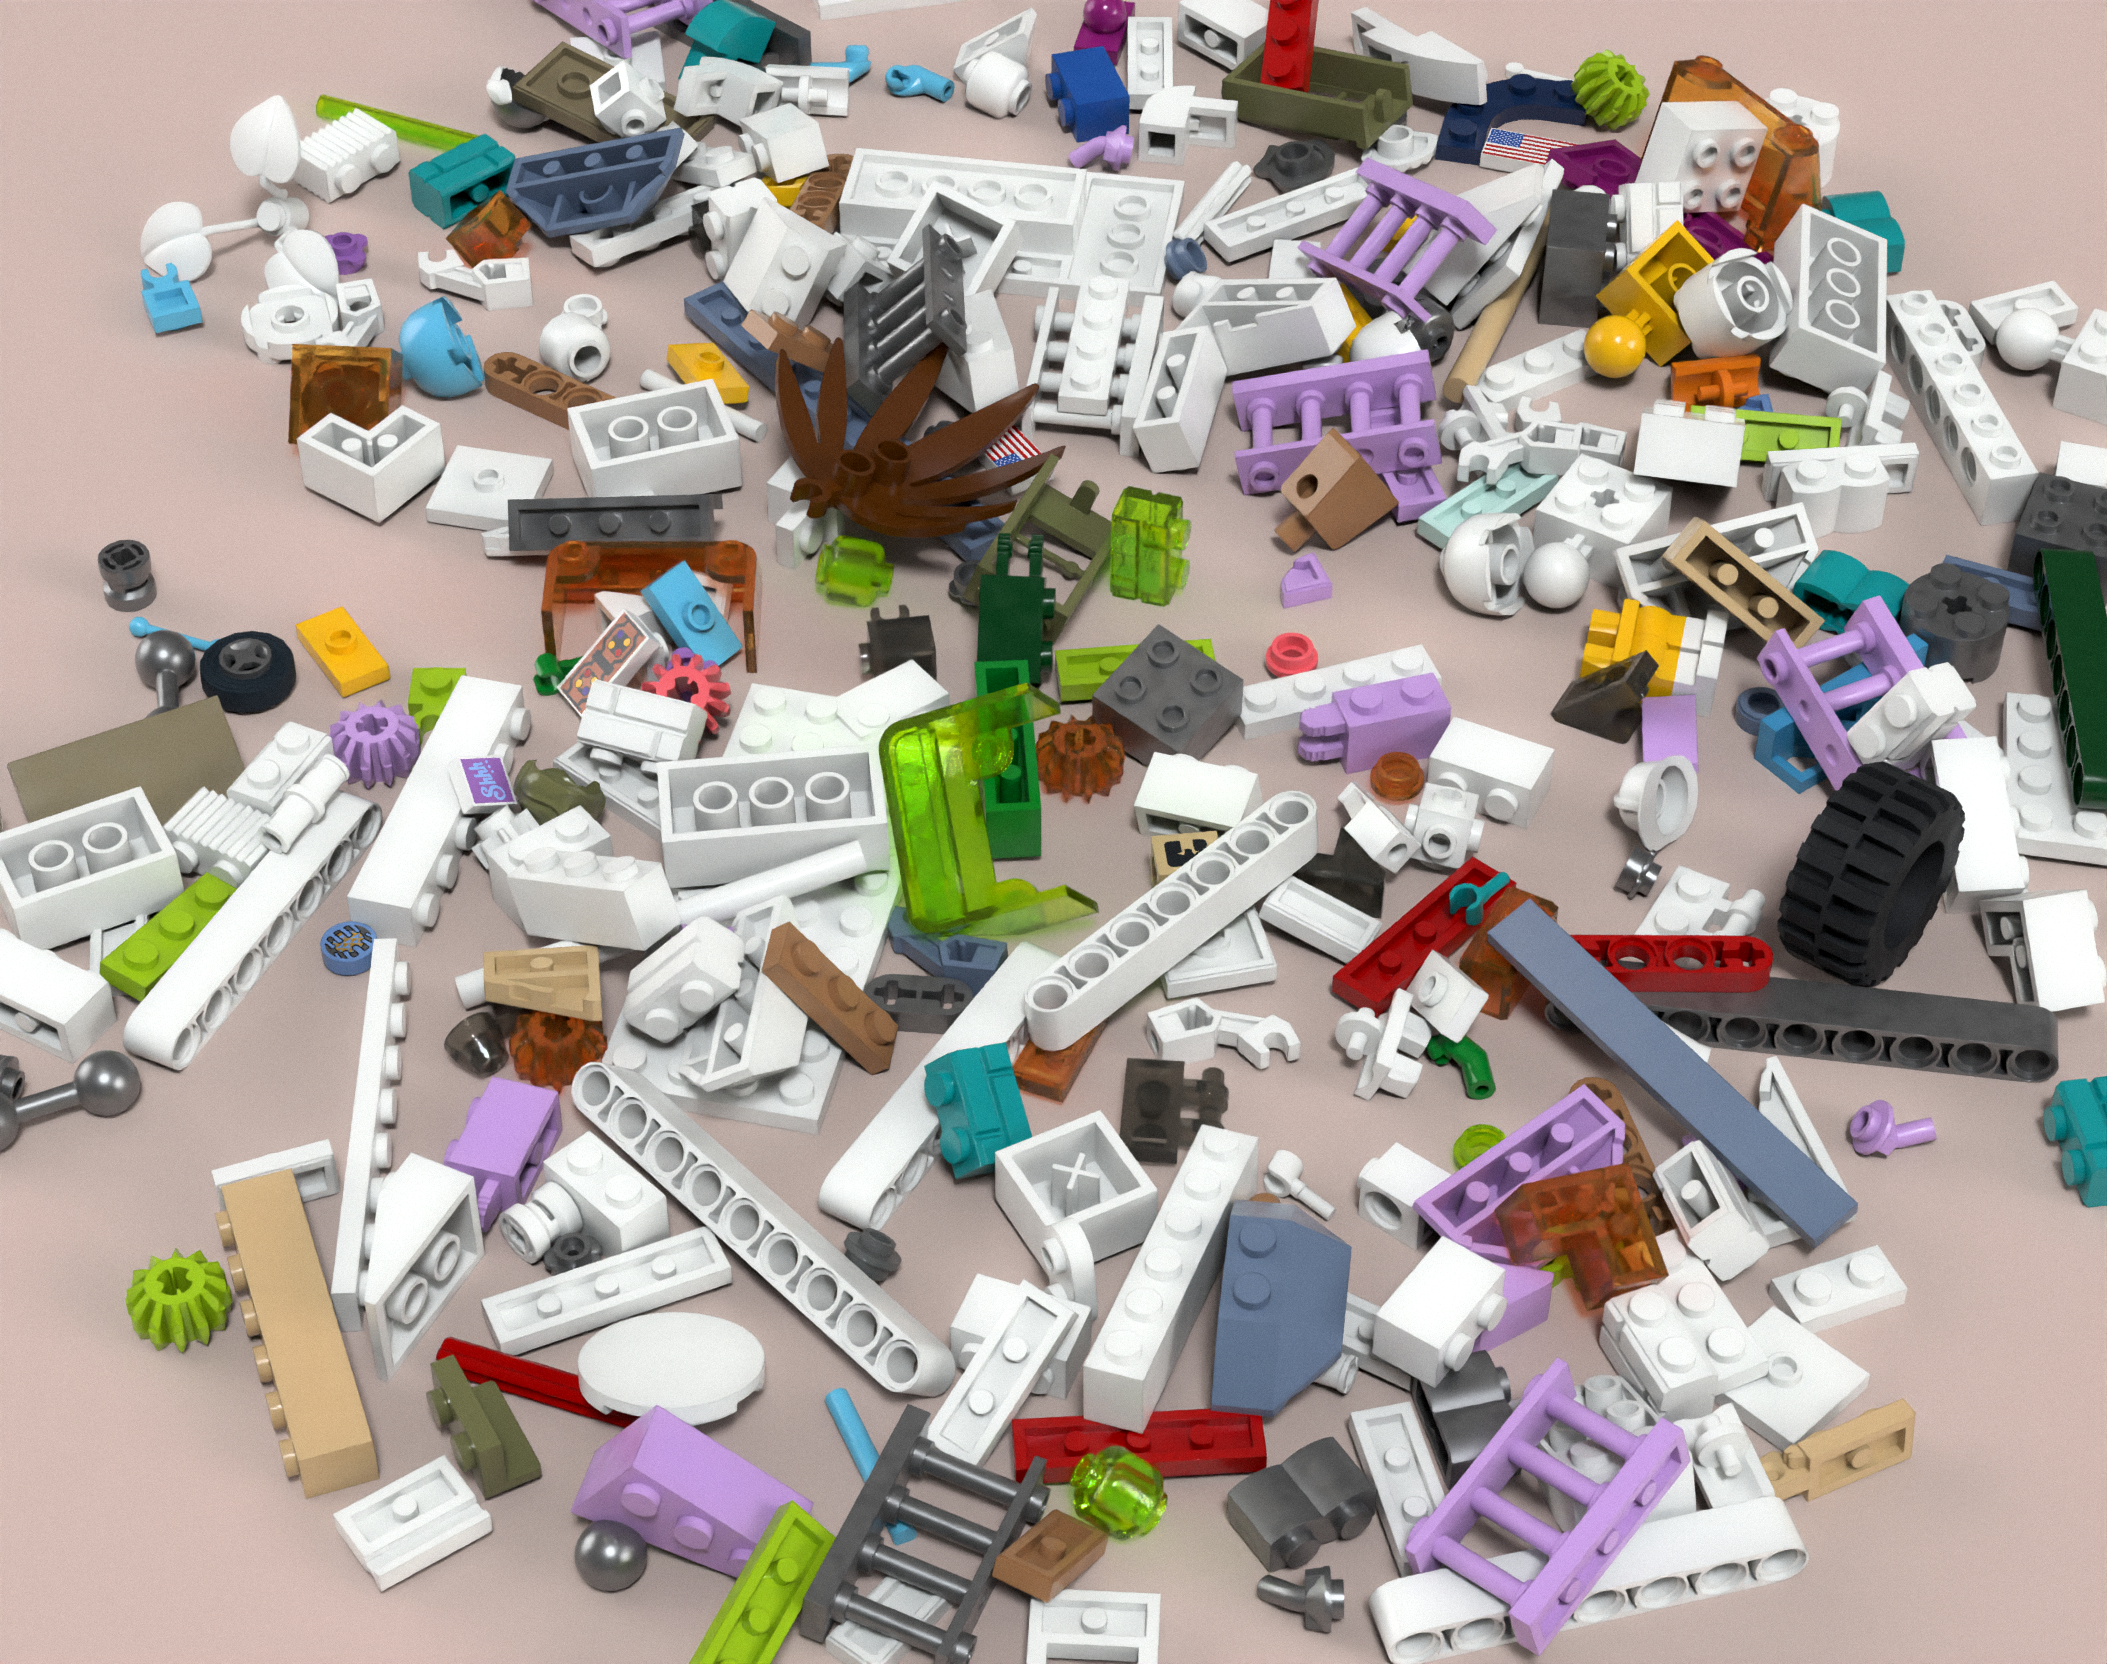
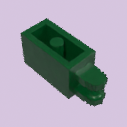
M999 533L996 575L981 574L977 662L1028 660L1030 683H1042L1043 672L1052 673L1054 643L1053 641H1044L1045 620L1055 619L1056 588H1046L1047 578L1042 577L1043 535L1032 534L1031 540L1028 542L1029 576H1010V559L1013 555L1011 533Z

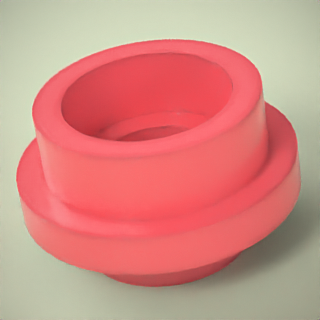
M1292 632L1284 633L1277 636L1273 640L1272 645L1267 649L1266 666L1272 674L1280 678L1307 672L1317 668L1318 653L1307 636Z

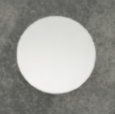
M688 1312L641 1315L612 1324L596 1333L585 1343L578 1357L579 1388L588 1403L605 1415L616 1410L641 1417L654 1406L659 1405L689 1425L695 1426L713 1422L735 1413L739 1401L746 1398L753 1391L762 1389L765 1380V1355L761 1343L752 1333L738 1324L719 1317Z

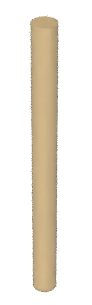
M1551 205L1520 277L1490 305L1483 309L1443 385L1444 395L1450 401L1463 403V390L1465 386L1477 385L1546 253Z

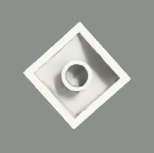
M764 197L723 282L747 312L753 309L771 317L772 313L776 311L791 319L799 326L798 329L803 330L806 325H809L848 244L770 198Z

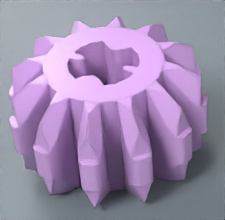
M382 699L375 706L366 707L359 702L357 711H340L339 721L330 725L329 737L332 738L335 757L340 759L349 770L348 784L362 780L369 789L375 782L383 781L391 787L393 777H409L410 768L416 764L421 754L418 725L415 723L414 716H409L404 712L402 705L386 708Z

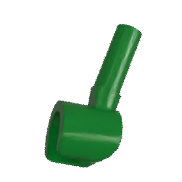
M551 653L539 655L534 664L537 674L533 678L538 693L550 696L560 692L557 686L583 656L559 661Z

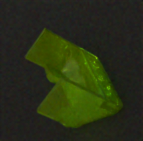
M1027 682L899 720L891 724L881 736L879 757L907 915L915 928L930 936L951 937L955 934L967 936L1021 935L1099 913L1096 901L1066 885L1039 892L1033 884L1023 879L1013 878L1001 882L996 881L978 781L995 777L1004 772L1010 765L1014 755L1011 728L1061 714L1060 705L1057 701Z

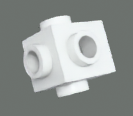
M625 60L590 85L595 116L600 120L603 127L613 135L618 134L622 138L652 133L666 120L662 100L664 92L659 83L649 75L643 76Z
M838 232L834 233L835 237L846 242L848 245L823 294L827 299L838 306H842L844 303V292L857 282L869 293H879L891 284L895 276L877 259L880 251L872 243L859 235L853 241Z
M1426 782L1420 805L1409 803L1404 823L1406 829L1421 844L1410 858L1420 860L1423 865L1429 868L1445 870L1450 867L1460 868L1464 863L1466 850L1477 853L1485 822L1474 818L1479 794Z

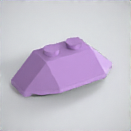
M1583 1084L1416 1199L1412 1208L1441 1237L1444 1236L1485 1259L1514 1266H1528L1539 1270L1618 1213L1621 1204L1625 1123Z

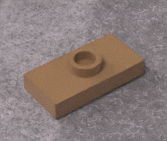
M1054 1509L996 1557L992 1577L1048 1603L1104 1555L1109 1535L1100 1529Z

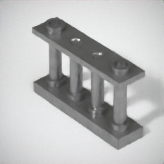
M930 224L922 229L923 258L881 292L869 293L859 282L844 292V359L847 393L871 416L875 414L892 392V382L940 343L944 342L959 358L967 352V324L965 322L962 269L963 252L950 235L945 233L941 236Z
M907 1404L803 1598L799 1634L823 1643L834 1621L844 1624L847 1619H850L934 1654V1664H969L977 1643V1636L972 1635V1632L998 1582V1579L992 1577L996 1557L1019 1539L1027 1521L1034 1524L1040 1521L1048 1503L1051 1489L1043 1486L1047 1460L1035 1455L1022 1483L1016 1482L935 1449V1442L927 1439L931 1413ZM926 1472L1010 1507L996 1532L909 1496L910 1489L906 1488V1485L911 1475L914 1474L921 1477ZM901 1520L982 1553L985 1556L971 1581L884 1545V1537L880 1536L887 1522L896 1525ZM873 1569H876L956 1602L960 1606L948 1630L945 1631L858 1595V1587L854 1586V1583L860 1572L863 1571L870 1574Z

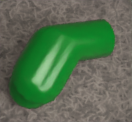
M1440 1032L1437 1035L1431 1036L1426 1047L1431 1059H1435L1436 1064L1446 1065L1452 1059L1458 1063L1462 1069L1469 1097L1483 1100L1494 1094L1496 1091L1494 1077L1487 1052L1467 1035H1464L1458 1043L1442 1035Z

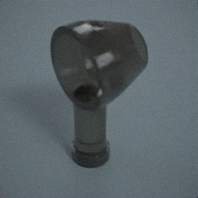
M520 1007L496 1019L488 1012L473 1014L462 1020L451 1030L445 1039L444 1049L458 1065L481 1078L490 1077L501 1070L509 1059L505 1039L529 1028H538L545 1025L548 1020L547 1012Z

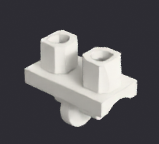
M767 65L766 73L783 82L777 107L791 103L807 115H848L849 68Z
M1879 370L1875 375L1872 390L1867 395L1853 386L1840 387L1829 394L1825 406L1826 414L1828 417L1842 418L1841 427H1850L1845 447L1898 444L1901 442L1903 431L1899 430L1898 427L1908 412L1910 401L1889 391L1892 380L1891 375Z
M1466 385L1463 390L1464 401L1458 411L1454 409L1447 411L1438 428V437L1441 443L1450 450H1461L1472 441L1482 443L1514 434L1505 431L1508 424V413L1503 404L1488 402L1479 386ZM1474 470L1478 478L1487 474L1482 470Z
M1398 988L1394 993L1389 1012L1380 1014L1378 1018H1375V1012L1367 1007L1360 1008L1358 1012L1344 1014L1339 1018L1335 1037L1341 1047L1346 1049V1055L1353 1060H1359L1365 1055L1354 1091L1355 1095L1370 1101L1380 1087L1406 1099L1417 1084L1423 1065L1397 1053V1049L1419 1058L1428 1045L1434 1026L1427 1020L1409 1012L1413 994Z
M1732 1402L1720 1406L1713 1413L1704 1417L1681 1419L1673 1422V1424L1684 1431L1687 1448L1692 1452L1693 1473L1709 1509L1761 1497H1775V1491Z

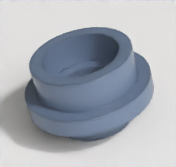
M1176 238L1167 244L1164 262L1169 274L1174 279L1181 280L1184 275L1191 271L1199 274L1206 271L1207 260L1205 254L1195 240L1192 238L1184 240Z

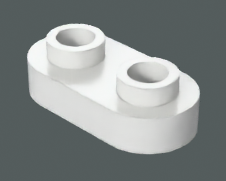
M1069 1217L1046 1226L1045 1240L1039 1243L1041 1258L1049 1273L1050 1285L1044 1288V1292L1092 1307V1321L1098 1318V1303L1093 1255L1081 1226L1074 1218Z

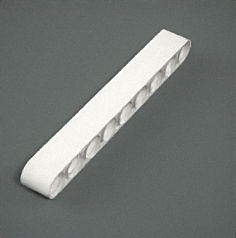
M590 1062L579 1069L573 1079L571 1091L573 1102L577 1108L883 1387L892 1392L932 1397L944 1393L950 1387L955 1376L956 1364L953 1354L948 1347L649 1080L635 1070L601 1062ZM837 1289V1298L834 1301L835 1291ZM877 1323V1333L874 1338V1327ZM916 1359H917V1360H918V1366H917V1371H916V1373H915V1375H914V1372H913V1371H914V1363H915V1361H916Z

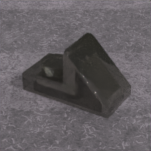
M1645 650L1572 681L1550 715L1556 722L1619 744H1625L1629 741L1642 720V708L1638 702L1647 695L1649 691L1647 684L1659 665L1649 652Z
M1341 827L1334 855L1317 853L1312 860L1292 874V876L1370 917L1379 919L1382 917L1386 872L1367 854L1345 828Z

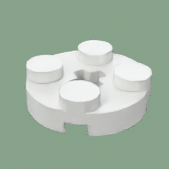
M285 285L266 290L257 295L258 304L253 306L250 311L247 304L242 311L241 324L245 342L251 349L257 352L259 361L269 365L278 364L283 360L300 359L308 356L317 357L315 340L340 330L338 306L335 300L325 292V299L313 295L312 287L304 285Z

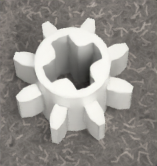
M505 805L474 827V830L481 839L471 849L487 870L489 868L488 852L538 827L539 824L527 808L520 813L514 814L509 806Z

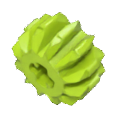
M1608 49L1602 53H1596L1592 57H1588L1574 74L1575 79L1571 83V87L1577 94L1575 101L1585 108V115L1590 114L1595 118L1599 126L1606 124L1612 130L1617 129L1619 126L1624 127L1628 122H1633L1642 113L1641 110L1647 106L1646 99L1650 93L1648 88L1643 85L1646 79L1637 73L1635 65H1630L1626 62L1622 54L1616 56Z
M175 1248L171 1258L161 1260L151 1255L149 1269L133 1270L132 1287L126 1290L127 1297L125 1302L127 1311L131 1315L133 1329L138 1333L139 1338H150L151 1343L154 1344L158 1351L170 1343H175V1346L183 1353L187 1342L196 1340L208 1345L210 1331L225 1330L226 1313L232 1310L233 1298L231 1288L227 1285L225 1272L220 1267L218 1261L208 1262L201 1250L184 1258L178 1249Z

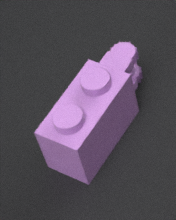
M1434 673L1332 692L1331 703L1315 706V708L1309 707V709H1304V712L1300 713L1299 730H1302L1305 734L1299 737L1298 754L1305 761L1310 760L1311 762H1318L1320 759L1324 761L1338 758L1346 774L1426 759L1430 757L1449 726L1452 707Z
M492 1076L482 1097H475L471 1102L467 1114L466 1127L459 1140L453 1139L448 1145L444 1157V1165L474 1177L481 1231L487 1232L499 1211L504 1212L517 1203L523 1205L526 1203L544 1168L543 1161L549 1158L563 1131L558 1091Z

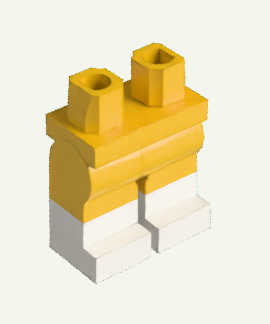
M1626 598L1624 599L1621 614L1593 609L1579 678L1608 683L1605 699L1620 702L1622 695L1628 700L1642 704L1643 697L1695 694L1697 715L1710 718L1729 618L1728 612L1708 609L1707 619L1703 620L1672 615L1664 608L1657 606L1639 608L1640 601Z

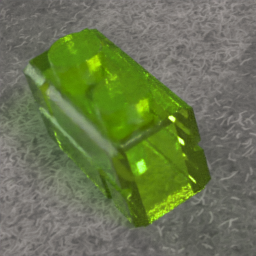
M1132 486L1123 489L1111 517L1110 592H1112V596L1133 601L1140 598L1142 603L1165 607L1170 604L1176 589L1183 590L1185 588L1190 570V560L1182 558V551L1186 549L1189 542L1191 521L1183 519V501L1181 497L1160 492L1153 495L1151 490Z

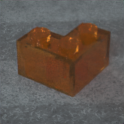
M1628 1162L1521 1184L1494 1209L1513 1265L1517 1266L1567 1255L1587 1311L1604 1308L1605 1303L1613 1297L1652 1284L1658 1285L1669 1276Z

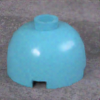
M445 296L426 303L407 317L399 333L401 352L396 353L394 357L397 367L406 381L414 379L423 391L435 397L450 398L481 387L483 385L481 381L484 380V373L470 334L464 336L462 330L456 324L462 321L459 312Z

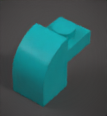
M717 0L708 4L693 18L685 32L687 36L694 39V42L678 79H681L685 66L699 65L701 57H718L734 61L741 58L759 64L777 22L745 5L729 0Z

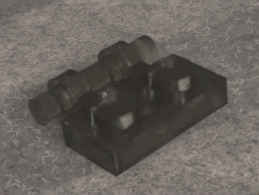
M1127 1058L1119 1137L1138 1162L1177 1164L1178 1146L1191 1147L1202 1124L1225 1129L1221 1124L1222 1114L1228 1108L1229 1090L1224 1085L1225 1074L1221 1069L1216 1067L1206 1068L1202 1072L1201 1080L1184 1079L1185 1061ZM1182 1107L1195 1108L1199 1113L1198 1119L1181 1118Z

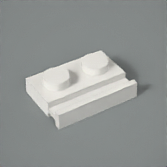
M445 1455L333 1514L336 1530L366 1572H370L375 1578L376 1585L381 1592L493 1531L490 1514L486 1509L483 1511L477 1503L475 1494Z

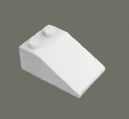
M412 1152L396 1172L393 1171L386 1176L379 1190L364 1298L377 1377L385 1382L391 1380L485 1255L474 1177Z

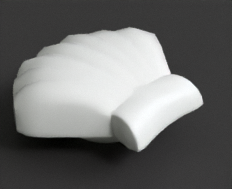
M1393 124L1368 149H1363L1362 162L1368 157L1400 172L1415 169L1422 164H1427L1435 155L1438 136L1433 133L1413 131L1404 125Z

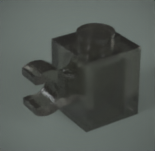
M899 605L898 618L883 619L880 617L879 608H872L870 611V621H867V643L858 644L861 675L871 674V679L913 659L937 681L936 647L929 615L910 617L908 607L906 605Z

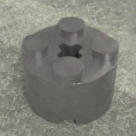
M1936 564L1931 568L1930 573L1917 578L1907 588L1904 595L1899 627L1905 637L1914 633L1929 644L1924 665L1927 669L1933 665L1948 662L1954 666L1961 679L1973 678L1972 684L1982 682L1989 678L1999 665L2010 615L2009 591L2001 584L1991 583L1975 574L1962 572L1954 564Z

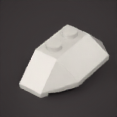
M1803 502L1711 525L1791 593H1793L1795 582L1806 571L1819 551ZM1680 533L1617 548L1613 551L1628 599L1640 601L1639 608L1657 606L1664 608L1672 615L1703 620L1707 619L1708 609L1728 612L1661 557ZM1729 613L1726 632L1746 627Z
M785 894L738 912L731 927L734 929L733 932L741 936L746 943L744 960L739 965L742 968L739 989L688 1028L678 1072L706 1092L750 1083L799 1065L808 1015L761 971L772 929L790 921L801 932L792 902Z

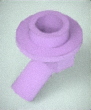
M1121 125L1112 132L1107 131L1106 136L1095 137L1069 153V158L1075 168L1080 169L1103 154V160H1106L1114 171H1119L1121 163L1129 164L1134 136L1126 135L1127 126Z
M1876 1100L1860 1108L1854 1115L1850 1125L1853 1148L1856 1152L1863 1155H1869L1878 1151L1889 1156L1895 1148L1937 1139L1931 1117L1896 1125L1893 1107L1884 1100Z

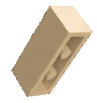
M1696 516L1661 556L1766 644L1776 630L1784 628L1796 649L1804 647L1825 622L1822 617L1711 525Z

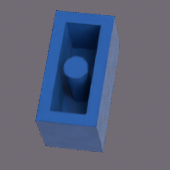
M1104 46L1051 54V73L1045 76L1047 95L1050 101L1056 100L1061 124L1069 126L1076 142H1085L1098 136H1106L1107 131L1112 132L1121 125L1127 126L1126 134H1129L1130 96Z

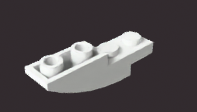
M1367 7L1351 12L1355 53L1362 56L1408 64L1412 94L1461 104L1482 105L1487 102L1486 82L1488 80V73L1483 60L1433 31L1416 37Z

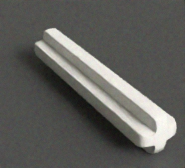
M1238 161L1232 162L1174 231V238L1181 240L1192 238L1200 245L1204 240V223L1223 216L1251 182L1249 174L1252 170L1248 164L1242 166Z

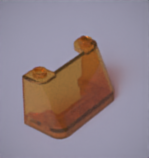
M1700 55L1695 59L1674 61L1641 160L1643 161L1662 102L1739 101L1768 128L1740 207L1749 214L1745 226L1747 231L1743 241L1758 253L1774 251V243L1802 204L1822 211L1818 141L1813 137V132L1809 128L1794 123L1722 68V63L1717 59Z

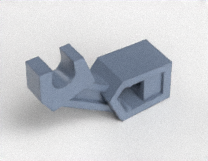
M895 906L888 922L889 941L895 953H904L935 977L961 980L970 987L974 998L1008 958V948L1005 942L955 934L941 941L938 938L936 912L926 910L925 917L921 922L910 924L908 908Z

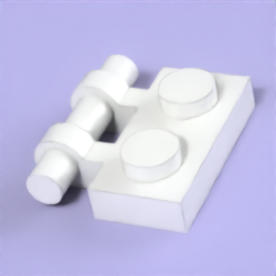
M1679 865L1634 935H1749L1755 931L1762 919L1761 909L1766 902L1765 897L1758 890L1749 889L1745 892L1742 899H1737L1733 902L1728 901L1729 883ZM1712 924L1723 928L1714 933L1708 932ZM1679 958L1674 963L1679 967H1686L1691 958ZM1715 961L1714 967H1720V961Z

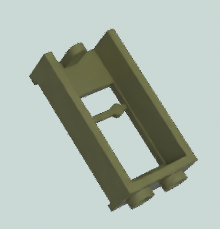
M1265 42L1222 80L1221 89L1224 100L1238 101V117L1241 121L1337 141L1342 138L1346 143L1356 141L1357 148L1368 149L1413 105L1408 64L1316 46L1313 48L1309 90L1337 96L1336 98L1260 83ZM1346 98H1349V99L1359 100V101H1362V102H1361V103H1356V102L1346 101L1345 99H1346Z
M1051 453L999 533H1011L1012 541L1028 548L1030 539L1019 532L1025 523L1029 521L1092 558L1084 571L1079 568L1077 563L1066 561L1043 548V558L1062 568L1065 576L1079 578L1078 583L1064 605L1056 602L1055 619L1045 620L1044 641H1053L1055 645L1058 637L1123 536L1139 504L1130 499L1116 523H1113L1091 510L1100 492L1099 487L1093 481H1083L1073 499L1047 484L1060 459ZM998 535L977 565L962 596L978 607L980 602L981 574L996 575Z

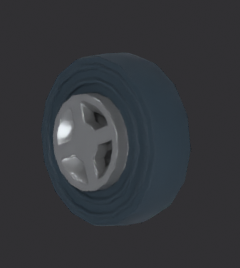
M247 631L231 634L217 640L206 649L200 661L202 689L208 698L218 695L221 706L225 710L242 713L264 710L278 704L290 694L296 682L293 653L284 640L270 633Z

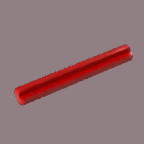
M454 1337L445 1338L436 1355V1360L438 1361L454 1354L467 1380L483 1384L488 1381H494L502 1391L624 1428L640 1418V1416L616 1410L606 1415L600 1412L583 1397L579 1388L578 1375Z

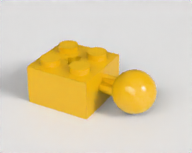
M1678 220L1648 244L1596 295L1612 315L1599 319L1589 328L1584 339V355L1590 367L1602 376L1620 378L1631 374L1641 365L1646 352L1661 367L1692 342L1686 334L1679 317V312L1674 306V295L1690 276L1713 262L1714 259Z

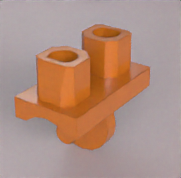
M1756 353L1740 356L1671 363V400L1686 402L1685 412H1690L1691 405H1713L1729 408L1743 406L1746 399L1760 395L1758 373L1761 358Z

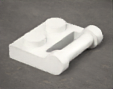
M1063 1589L1048 1603L1031 1595L1026 1664H1047V1658L1158 1664L1161 1594Z

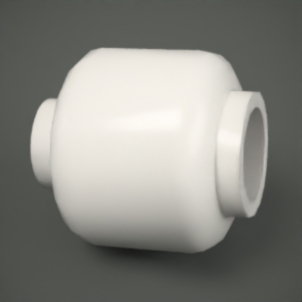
M991 51L982 56L980 60L972 59L962 77V82L967 84L965 95L968 103L999 119L1008 116L1010 113L1014 115L1020 113L1032 91V82L1028 81L1029 75L1026 67L999 52Z
M569 312L554 317L543 328L539 338V351L544 362L551 369L584 383L596 378L606 368L610 358V343L606 334L589 318L582 314Z

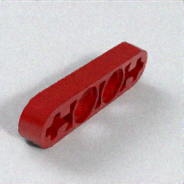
M1570 935L1599 963L1600 960H1606L1604 968L1630 992H1755L1764 988L1769 982L1773 962V952L1770 946L1764 941L1751 936ZM1624 957H1634L1642 960L1646 966L1637 970L1626 969L1617 963V960ZM1684 957L1694 958L1703 964V967L1697 970H1686L1679 967L1674 961ZM1715 961H1720V967H1714ZM1743 962H1748L1749 967L1744 966Z

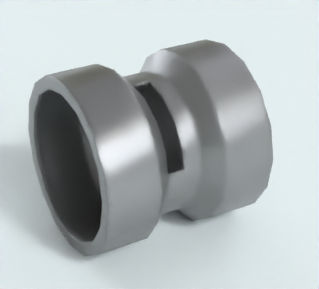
M119 540L108 544L98 554V567L102 578L105 580L103 582V591L108 606L116 611L136 612L152 604L157 596L155 579L150 572L151 558L146 545L134 540Z

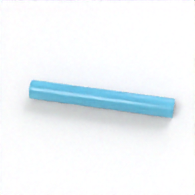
M838 1388L826 1395L825 1403L864 1483H866L879 1458V1454L847 1390ZM901 1520L896 1525L889 1522L886 1523L888 1532L895 1545L912 1541L917 1536V1531L911 1524Z

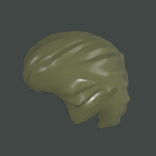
M528 760L521 767L515 778L513 793L517 796L522 811L527 808L539 826L579 805L595 820L601 816L604 810L606 798L597 781L591 782L587 787L578 786L564 770L559 768L539 770L535 765L537 760Z

